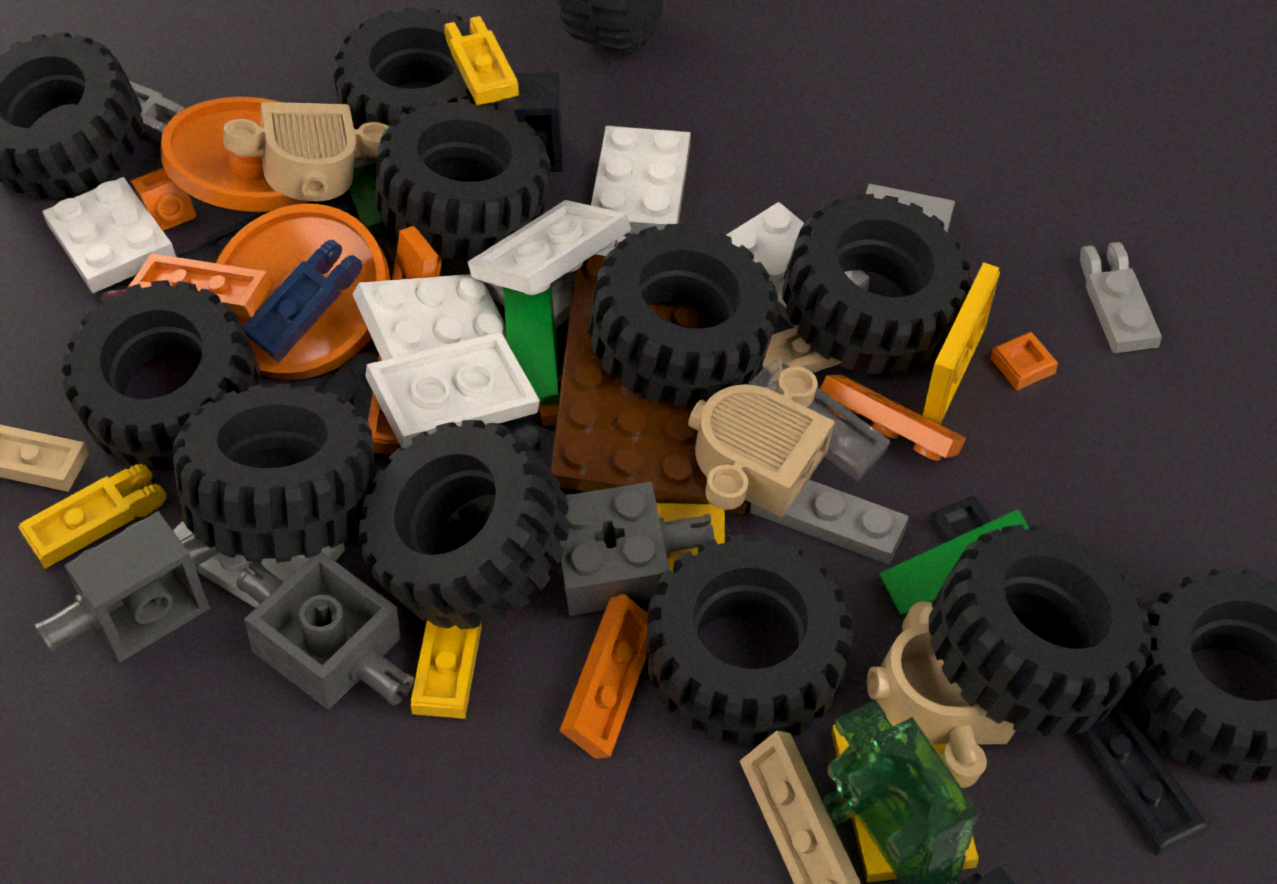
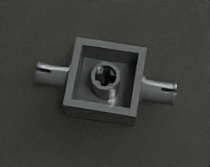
M652 482L566 495L569 509L567 515L564 516L570 521L567 540L560 541L564 553L558 567L552 565L548 572L557 571L558 576L563 575L569 616L604 611L611 597L625 594L637 605L650 603L651 597L656 595L657 582L664 572L669 571L667 558H670V552L698 548L699 544L714 539L713 525H710V514L665 522L664 518H659Z
M158 511L142 521L131 524L125 531L97 547L84 551L78 558L64 565L78 593L74 596L76 602L42 622L35 623L34 627L51 654L59 647L93 628L95 632H99L114 656L121 663L210 609L197 574L196 566L220 552L216 550V546L210 549L198 540L193 533L180 540Z
M323 552L312 556L285 582L259 562L249 564V568L255 572V575L251 574L247 569H243L237 580V588L260 603L244 619L252 652L319 704L329 710L360 680L387 699L391 705H397L402 701L397 692H400L404 697L408 695L414 684L413 676L406 674L384 657L400 640L397 607Z

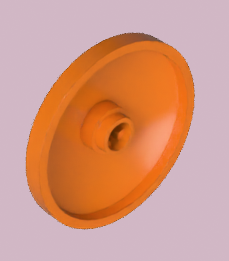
M226 97L208 100L184 109L166 125L161 139L163 168L169 178L189 195L218 207L249 212H267L281 207L310 202L290 198L274 190L264 177L262 157H240L228 151L223 145L224 125L228 121L246 119L255 122L260 127L261 102L279 101L256 97Z
M296 204L281 207L258 217L242 228L230 240L218 257L216 264L267 272L273 285L258 309L302 260L306 262L321 247L324 241H328V239L335 240L342 246L343 250L341 251L340 258L334 263L329 272L321 274L325 278L341 263V260H344L349 255H354L362 261L363 269L357 278L354 279V282L349 288L340 291L341 294L279 363L249 340L259 365L260 375L280 380H301L316 377L343 365L347 360L357 355L371 340L372 337L352 294L358 283L390 280V274L386 258L377 241L369 230L350 214L337 208L320 204ZM237 316L242 326L250 319Z

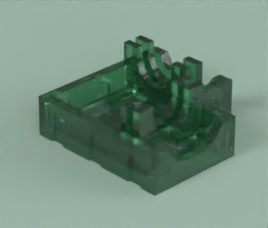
M876 700L836 718L835 728L841 736H844L849 746L828 765L827 773L836 782L837 790L825 795L823 804L827 812L834 809L831 817L834 824L838 825L857 815L901 884H958L957 878L962 873L966 859L965 851L969 849L974 832L972 827L977 822L979 813L917 722L911 717L892 726Z

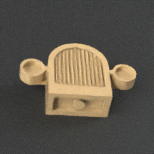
M261 102L260 127L255 122L246 119L230 120L224 125L223 145L228 151L240 157H262L264 177L267 183L277 192L303 201H324L336 198L350 188L353 181L355 159L378 158L380 139L389 126L383 123L369 122L363 124L358 130L354 129L348 104Z
M795 366L784 369L779 375L776 392L756 385H735L718 391L707 402L700 400L696 404L690 415L688 426L698 431L695 455L700 469L707 477L705 494L713 506L730 510L739 507L744 500H747L783 519L827 453L835 421L807 408L812 404L817 389V379L811 371Z
M918 602L910 608L902 623L903 632L893 643L881 666H872L869 669L867 675L868 694L871 699L876 700L877 706L885 719L903 735L927 744L947 743L937 761L938 771L949 784L959 786V788H967L976 783L987 765L985 753L977 744H1007L1016 731L1013 730L1014 724L1004 720L998 724L986 717L987 711L975 703L972 707L961 697L962 689L957 683H949L941 669L944 662L943 660H936L930 641L933 636L930 635L928 625L929 614L933 610L932 603Z

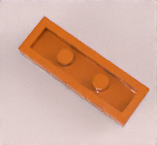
M151 253L129 286L140 284L142 288L150 287L151 281L168 280L171 286H176L178 281L195 284L198 291L202 288L217 294L221 302L228 303L237 316L252 318L273 283L266 271Z
M826 375L820 388V394L832 399L830 407L854 418L858 413L873 421L871 428L893 439H897L899 434L915 442L913 449L916 452L932 460L940 461L941 457L948 458L959 455L966 440V437L844 375Z
M625 594L611 597L559 730L595 759L611 757L646 660L648 613Z

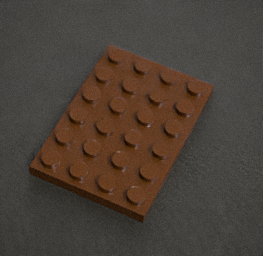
M594 254L585 260L583 265L574 272L550 471L559 481L561 488L590 492L652 482L656 502L711 504L705 494L707 477L700 469L695 455L698 431L688 426L690 415L697 403H688L686 408L671 407L672 402L659 400L657 404L645 400L646 394L638 390L633 394L622 387L619 376L612 378L602 366L603 358L598 359L594 354L590 344L592 337L588 333V319L598 273L602 269L603 260L606 257ZM664 302L649 306L658 316L678 326L696 329L716 326L715 322L705 313L685 304ZM744 500L739 507L725 510V513L744 515L748 501Z

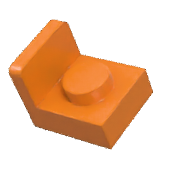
M164 168L130 180L136 195L162 231L196 217L189 194L180 189L169 178Z

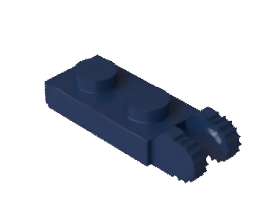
M333 239L324 241L321 247L306 262L302 260L243 326L247 338L278 363L341 294L340 291L349 288L363 269L362 261L354 255H349L344 260H341V263L326 278L321 275L328 273L342 254V246Z

